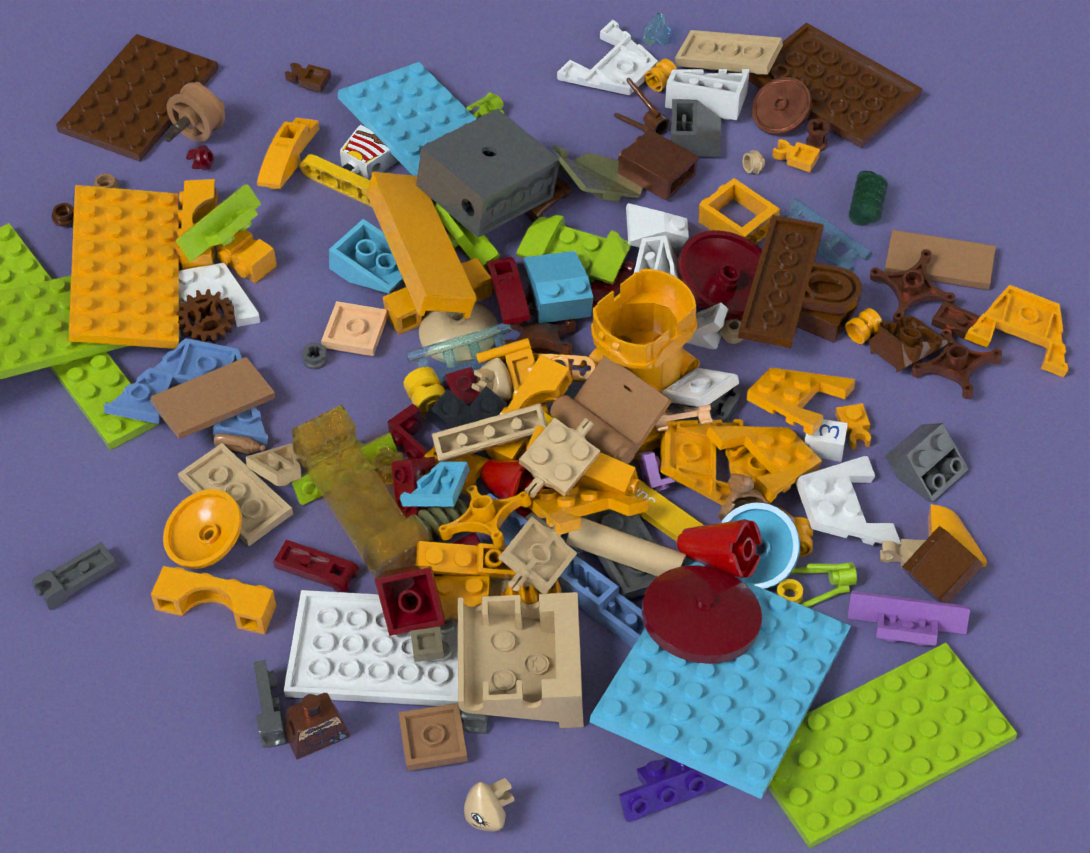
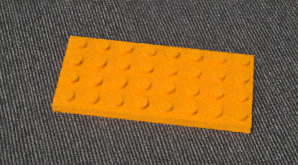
M75 185L68 342L177 348L179 344V316H177V311H179V256L176 255V247H179L176 243V239H178V193Z

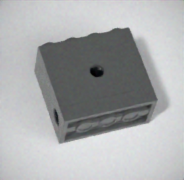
M496 109L422 146L416 186L479 238L552 199L560 162L557 156L499 109Z

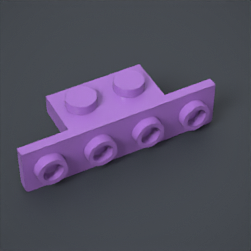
M859 591L851 592L848 619L876 622V638H882L889 642H911L919 646H936L938 631L966 635L970 615V607L965 605Z

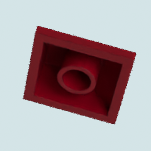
M412 565L388 570L374 579L389 636L446 624L432 566Z

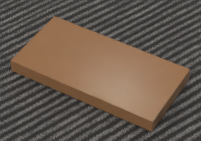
M892 230L885 272H902L912 268L919 261L922 250L928 249L932 253L931 261L926 265V273L930 281L989 290L996 246Z
M245 357L151 396V404L177 438L181 439L275 399V392L249 359Z

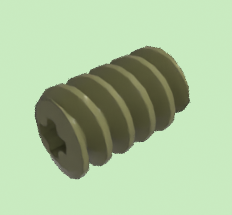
M458 497L455 506H429L428 511L422 509L418 512V516H409V529L417 543L423 540L434 542L433 535L443 540L439 527L461 517L468 510V506L461 497Z

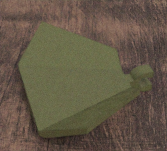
M558 145L553 146L551 152L557 156L560 162L558 170L571 178L581 190L591 192L601 200L616 202L620 201L621 196L640 197L643 187L618 174V160L592 153H586L575 160H570L565 148Z

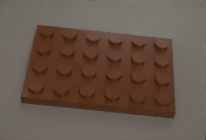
M805 23L782 42L783 46L768 74L758 75L749 73L748 80L755 86L762 88L770 81L778 78L791 77L798 79L806 85L812 97V108L808 117L827 121L830 130L860 148L917 100L922 93L921 87L808 23Z
M136 34L56 124L57 131L141 162L172 125L167 113V101L175 94H180L182 87L187 83L199 82L204 86L218 70V64L211 59Z

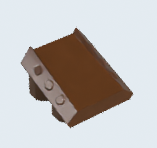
M914 316L901 317L898 323L890 321L880 322L877 334L869 340L871 354L875 352L894 366L896 372L948 344L944 337Z
M938 526L902 568L934 600L950 603L980 570L983 564L948 531Z

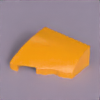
M931 504L928 515L929 536L938 526H941L975 555L983 564L982 567H986L987 560L959 516L949 508Z

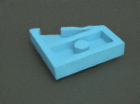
M438 463L431 469L429 474L424 475L417 481L418 488L411 494L407 492L401 494L402 506H455L470 471L468 463Z

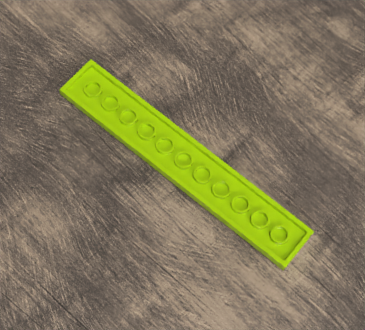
M10 223L1 226L0 292L52 280ZM107 352L50 366V369L110 450L159 425L104 413L105 403L108 402L110 404L124 392L126 386L131 384Z

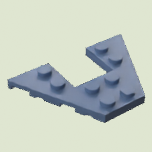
M185 338L177 345L175 350L169 351L164 355L162 361L157 366L148 368L137 377L135 383L126 386L124 392L110 404L108 402L105 403L104 413L159 424L161 415L151 404V396L170 389L172 384H182L242 359L239 349ZM257 406L214 424L213 435L223 433L250 437L261 445L267 446L268 434L265 433L261 414Z

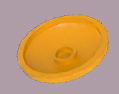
M217 489L202 490L185 498L173 510L164 528L163 544L167 555L177 565L187 569L205 568L218 562L232 549L240 535L242 528L240 506L228 493Z

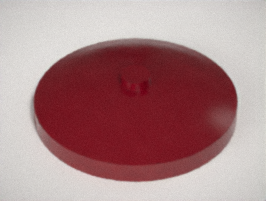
M720 230L701 232L689 239L684 245L677 261L678 278L691 290L699 307L705 310L722 303L728 308L726 320L737 319L742 321L762 249L745 237L732 232Z
M690 565L670 569L650 583L643 599L642 620L650 637L668 653L691 662L714 664L733 660L746 653L753 646L759 635L762 611L755 594L740 579L716 568Z

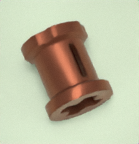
M819 118L809 121L807 125L809 136L806 138V145L818 148L820 152L827 148L828 140L826 135L830 130L827 121Z

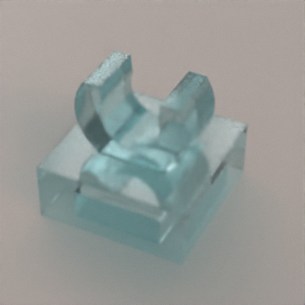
M657 12L645 26L644 44L651 47L657 40L660 44L665 45L670 40V37L667 35L672 29L665 25L666 16Z

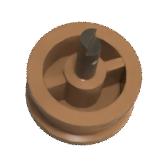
M187 83L182 87L180 94L173 95L167 101V113L173 126L167 130L164 140L170 142L181 133L188 139L196 142L206 141L211 136L212 131L218 130L225 123L224 103L201 83Z

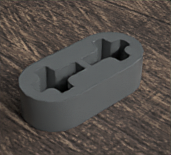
M737 385L709 404L711 406L710 416L712 420H722L723 423L730 421L740 403L741 392ZM728 394H729V395H732V396H729V397H728V399L726 400V402L723 401V397H727ZM718 411H721V415H718L716 418L712 417L715 416Z

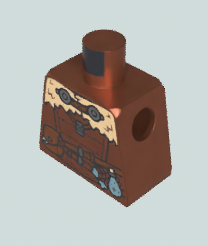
M328 693L306 695L302 702L287 709L285 736L296 759H300L350 737Z

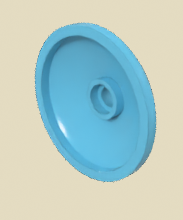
M765 503L745 504L730 512L721 523L742 519L756 522L760 530L761 544H764L766 549L764 553L758 554L757 548L759 545H756V554L760 555L757 568L751 577L739 579L760 588L768 589L785 580L794 569L800 553L799 534L793 521L780 509Z

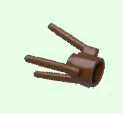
M627 78V83L649 109L643 118L645 124L643 125L619 113H615L614 117L641 129L644 133L650 129L659 135L667 129L669 120L651 104L631 78Z

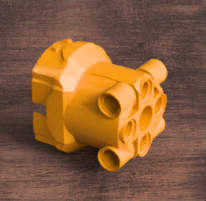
M641 269L639 272H635L620 284L619 295L614 298V291H611L593 308L591 335L597 348L592 351L589 357L598 364L602 357L605 356L611 361L622 365L661 393L664 389L678 381L680 377H684L698 368L700 364L696 357L683 349V345L693 338V334L697 329L696 302L691 290L677 277L660 270Z

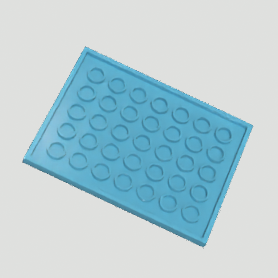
M688 559L684 565L707 566L699 562L693 561L691 559ZM741 580L755 594L762 611V623L758 638L746 653L722 663L705 664L691 662L665 651L644 629L592 712L590 723L762 799L848 636L851 626Z

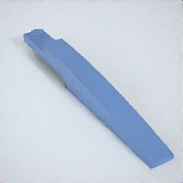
M490 493L487 494V495L490 496L492 499H497V498L494 497L492 494H490ZM514 510L505 519L499 530L503 534L504 545H509L528 521ZM575 556L558 578L562 593L578 592V607L633 648L645 629L642 620V610L619 594V586Z

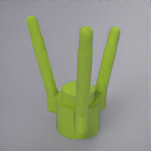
M491 92L466 108L467 111H471L479 106V109L473 114L476 119L480 115L483 116L496 109L504 113L501 110L504 106L502 99Z
M853 562L841 564L809 563L807 567L794 568L791 572L801 574L828 573L830 584L837 586L836 589L803 602L801 605L805 607H811L838 594L849 593V586L856 585L857 573Z

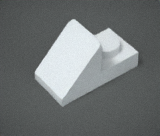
M719 303L696 313L697 329L693 334V338L687 343L716 349L722 336L720 329L725 324L724 319L728 308Z

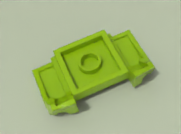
M554 215L546 218V216L539 217L528 228L516 255L524 258L575 251L588 276L590 285L592 282H595V279L613 284L631 245H628V240L622 239L619 233L613 230L610 231L607 238L569 228L565 225L564 216Z

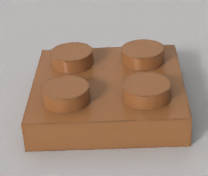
M458 703L398 712L407 771L468 762Z

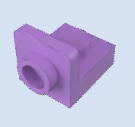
M643 451L636 453L642 482L650 486V488H653L655 491L670 488L669 483L676 481L665 474L659 475L661 462L654 452Z

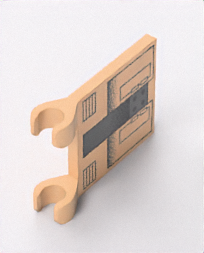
M684 404L669 406L655 425L656 431L669 430L666 421L697 416L701 424L713 423L710 416L711 406L695 407Z

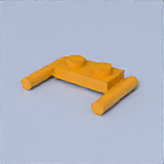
M529 338L476 354L479 364L505 356L514 391L519 384H523L530 365L536 362ZM542 403L543 412L549 414L547 404Z

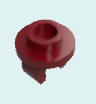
M201 145L197 149H190L186 156L187 160L194 159L192 169L209 170L214 162L213 153L206 145Z

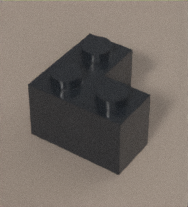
M487 386L483 388L469 406L447 389L424 417L441 431L497 416L507 403Z

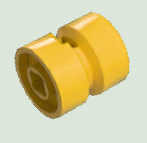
M420 367L410 372L403 382L407 395L412 400V404L420 409L421 418L427 419L424 416L445 392L436 371L430 367Z

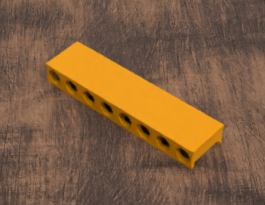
M372 172L366 194L418 315L424 316L426 310L462 313L465 319H469L477 297L431 198L416 186L417 176Z

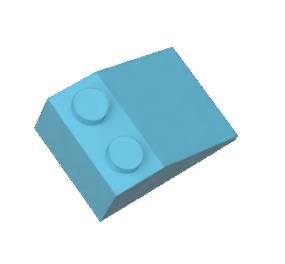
M362 219L329 249V269L349 283L390 294L404 281L384 233L365 219Z
M575 251L524 257V264L539 323L591 317L593 294L588 276Z

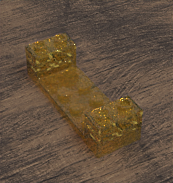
M341 404L293 428V451L374 578L384 571L416 564L417 554L415 548H417V543L419 541L429 542V536L415 515L406 519L358 446L356 442V425L344 406Z

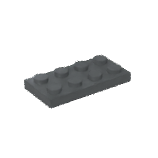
M607 509L581 516L590 521L655 543L638 514L627 516ZM597 555L611 581L619 586V594L626 599L644 595L650 583L658 577Z

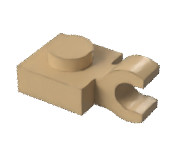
M901 539L900 546L893 541H882L880 562H900L901 569H903L902 566L926 540Z

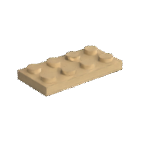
M690 30L675 57L676 66L687 68L727 69V71L742 72V69H750L749 73L758 75L768 74L783 43L782 38Z
M223 443L178 473L179 480L193 494L202 490L217 489L228 493L235 499L242 513V528L239 538L247 546H251L293 515L292 507L251 469L247 468Z

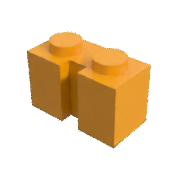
M247 230L236 232L233 235L235 239L223 247L221 244L216 245L219 261L225 263L226 266H230L242 278H247L253 283L258 282L277 266L274 248L261 239L256 241L253 239L252 233Z

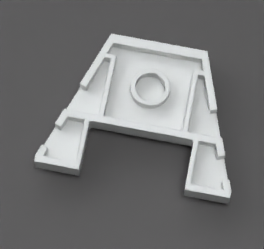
M612 20L600 31V39L615 46L591 70L569 60L557 72V79L560 81L631 95L634 90L627 83L626 79L631 78L639 87L645 81V73L650 68H656L658 60L642 45L635 44L631 40V35L627 31L623 32L619 29V24Z
M225 263L179 270V311H181L180 303H187L186 296L188 294L194 298L196 297V290L205 295L207 289H210L213 296L218 291L221 292V300L229 298V306H234L237 327L260 323L258 311ZM179 329V337H182L181 329Z
M868 456L837 464L798 478L796 486L811 529L847 538L848 535L859 537L863 543L874 545L875 542L882 544V541H893L900 546L901 542L893 523H866L852 483H871L875 477Z

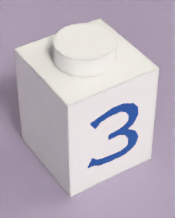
M823 419L822 425L813 435L806 433L805 444L810 445L812 451L821 459L842 462L848 423Z

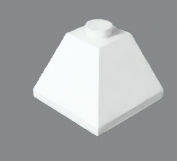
M627 204L628 245L640 248L642 238L667 235L677 256L689 238L687 218L638 205Z

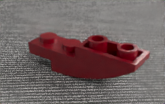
M511 256L486 261L503 324L518 325L523 321L530 320L523 286L514 258Z

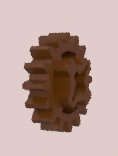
M207 289L205 295L196 290V297L194 298L188 294L186 296L187 303L181 302V311H177V316H179L180 320L178 321L179 329H184V338L191 335L192 340H201L202 342L211 340L212 344H216L217 338L223 341L226 340L225 332L232 333L233 327L231 324H235L234 306H229V298L221 300V292L218 291L213 296L210 289ZM218 309L222 311V313L224 314V318H222L221 314L218 313ZM189 317L195 323L194 327L190 324Z

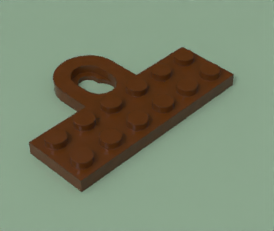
M772 215L738 331V338L792 348L802 308L830 314H841L852 310L858 305L861 299L862 284L857 275L842 267L815 262L824 224ZM824 281L839 284L843 289L837 293L818 294L813 292L809 286L813 282Z

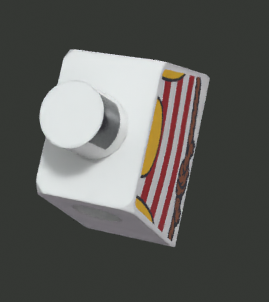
M362 125L355 130L340 150L342 168L371 180L372 172L383 173L399 162L390 153V149L370 129Z

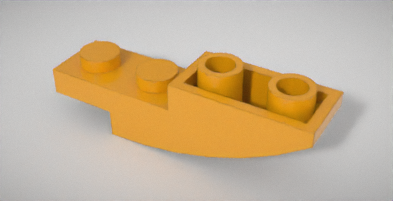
M296 117L293 122L285 121L282 124L265 155L257 179L258 186L270 189H281L301 163L300 153L320 129L319 120Z
M419 541L417 543L416 566H432L434 574H442V576H489L490 579H512L516 574L514 570L498 558L508 545L495 547L494 544L479 543L477 546Z

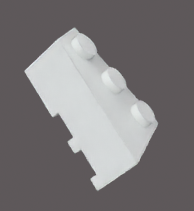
M703 69L672 70L666 86L665 108L672 109V99L698 100L722 119L737 120L747 95L750 69H742V73H727V69H719L718 73H704Z
M667 235L642 238L634 273L639 272L641 269H655L678 278L677 256Z

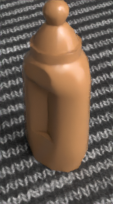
M217 433L214 437L215 447L223 443L230 451L254 454L259 450L262 452L266 450L265 445H260L250 437Z

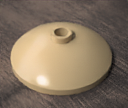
M476 302L469 319H465L462 313L429 311L419 326L420 343L426 353L432 358L448 364H467L477 361L476 354L493 349L499 335L495 316L489 309Z

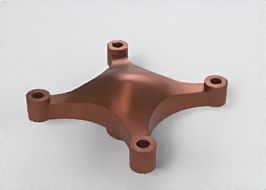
M928 249L922 250L919 261L908 270L895 273L885 272L877 267L870 270L871 281L884 282L893 290L898 299L899 306L893 315L894 323H898L899 318L904 317L909 308L922 302L936 300L946 301L953 305L955 303L954 293L938 289L929 280L926 273V265L931 261L932 253Z
M576 319L565 320V323L562 324L522 322L518 325H510L511 329L521 334L515 340L507 339L504 341V345L529 338L533 353L548 354L553 350L561 355H571L572 344L570 342H562L560 337L566 333L576 331Z
M943 329L941 336L947 340L948 344L936 358L927 362L912 364V376L919 378L924 373L944 376L958 383L962 388V397L970 399L973 397V386L970 384L969 378L979 367L986 363L1000 364L1002 361V351L999 349L988 352L968 350L964 345L955 342L950 329Z

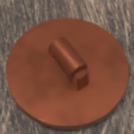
M782 77L770 81L759 90L753 100L752 116L754 122L762 131L771 135H785L795 131L807 120L811 112L812 97L810 91L804 83L795 78Z

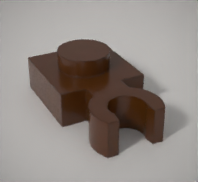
M291 63V72H285L288 82H298L299 87L320 93L331 78V71L329 69L310 64L305 69L298 63Z

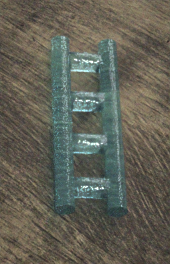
M793 198L789 203V206L793 209L786 215L781 213L779 215L797 219L802 215L811 222L824 224L823 231L828 233L830 237L824 242H820L818 253L837 267L853 272L855 268L851 264L853 260L860 256L867 261L872 256L871 251L796 198ZM839 242L850 249L843 256L831 250Z
M499 324L406 352L409 363L417 360L419 368L430 367L427 357L443 353L447 368L436 371L440 381H443L442 378L448 373L471 366L473 371L479 370L488 362L479 364L476 356L477 353L481 352L478 342L494 338L496 347L503 346L505 341L504 334L511 332L510 324ZM468 345L472 361L457 365L453 349Z

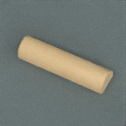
M540 403L432 434L438 461L443 462L532 437L536 426L539 425L546 428L547 422Z
M580 517L581 529L569 532L566 542L567 545L655 576H659L670 569L682 567L686 557L684 553Z

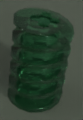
M866 170L859 172L857 175L848 215L853 224L864 226L880 220L888 182L883 176Z

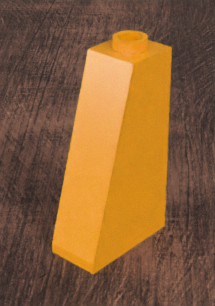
M536 426L526 451L543 432L544 427ZM600 452L598 458L576 484L580 487L635 496L639 489L640 479H638L635 467Z

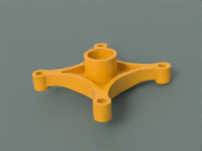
M471 485L466 489L471 501L468 510L455 521L439 527L441 538L449 540L453 537V534L458 532L484 533L491 536L495 547H502L505 544L502 532L499 531L501 525L513 510L520 506L529 507L532 504L530 494L528 495L523 491L510 498L492 499L488 495H480L477 486Z

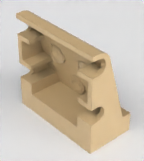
M578 592L539 594V601L535 604L523 603L520 595L482 597V604L477 607H469L464 604V598H458V705L460 710L472 714L559 722V728L584 727Z

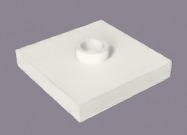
M696 368L664 389L661 393L673 403L698 407L709 405L738 385L739 380L738 376L732 373Z

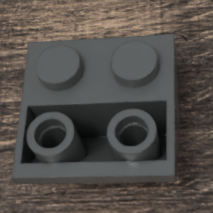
M672 99L671 141L699 157H720L721 118L698 100Z
M943 423L921 424L885 456L898 479L929 502H933L969 470Z

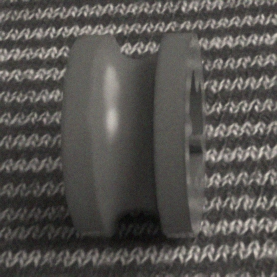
M310 343L303 348V362L307 368L315 370L326 365V348L322 344Z

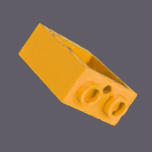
M733 178L728 183L721 185L710 197H706L699 204L698 222L710 231L732 232L757 244L766 237L772 215L779 216L780 208ZM735 200L757 216L741 227L720 213L719 210L730 201Z

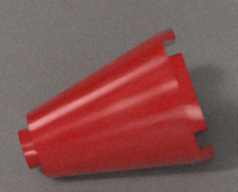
M491 459L484 464L480 474L482 483L500 499L520 494L535 479L529 470L519 464V460ZM543 486L537 494H540L541 490L553 488ZM522 506L514 510L519 515L525 517L533 512L528 507Z
M747 519L685 528L677 538V548L681 553L686 554V558L722 570L738 578L751 577L760 560V555L756 554V545H761L760 530L756 522Z

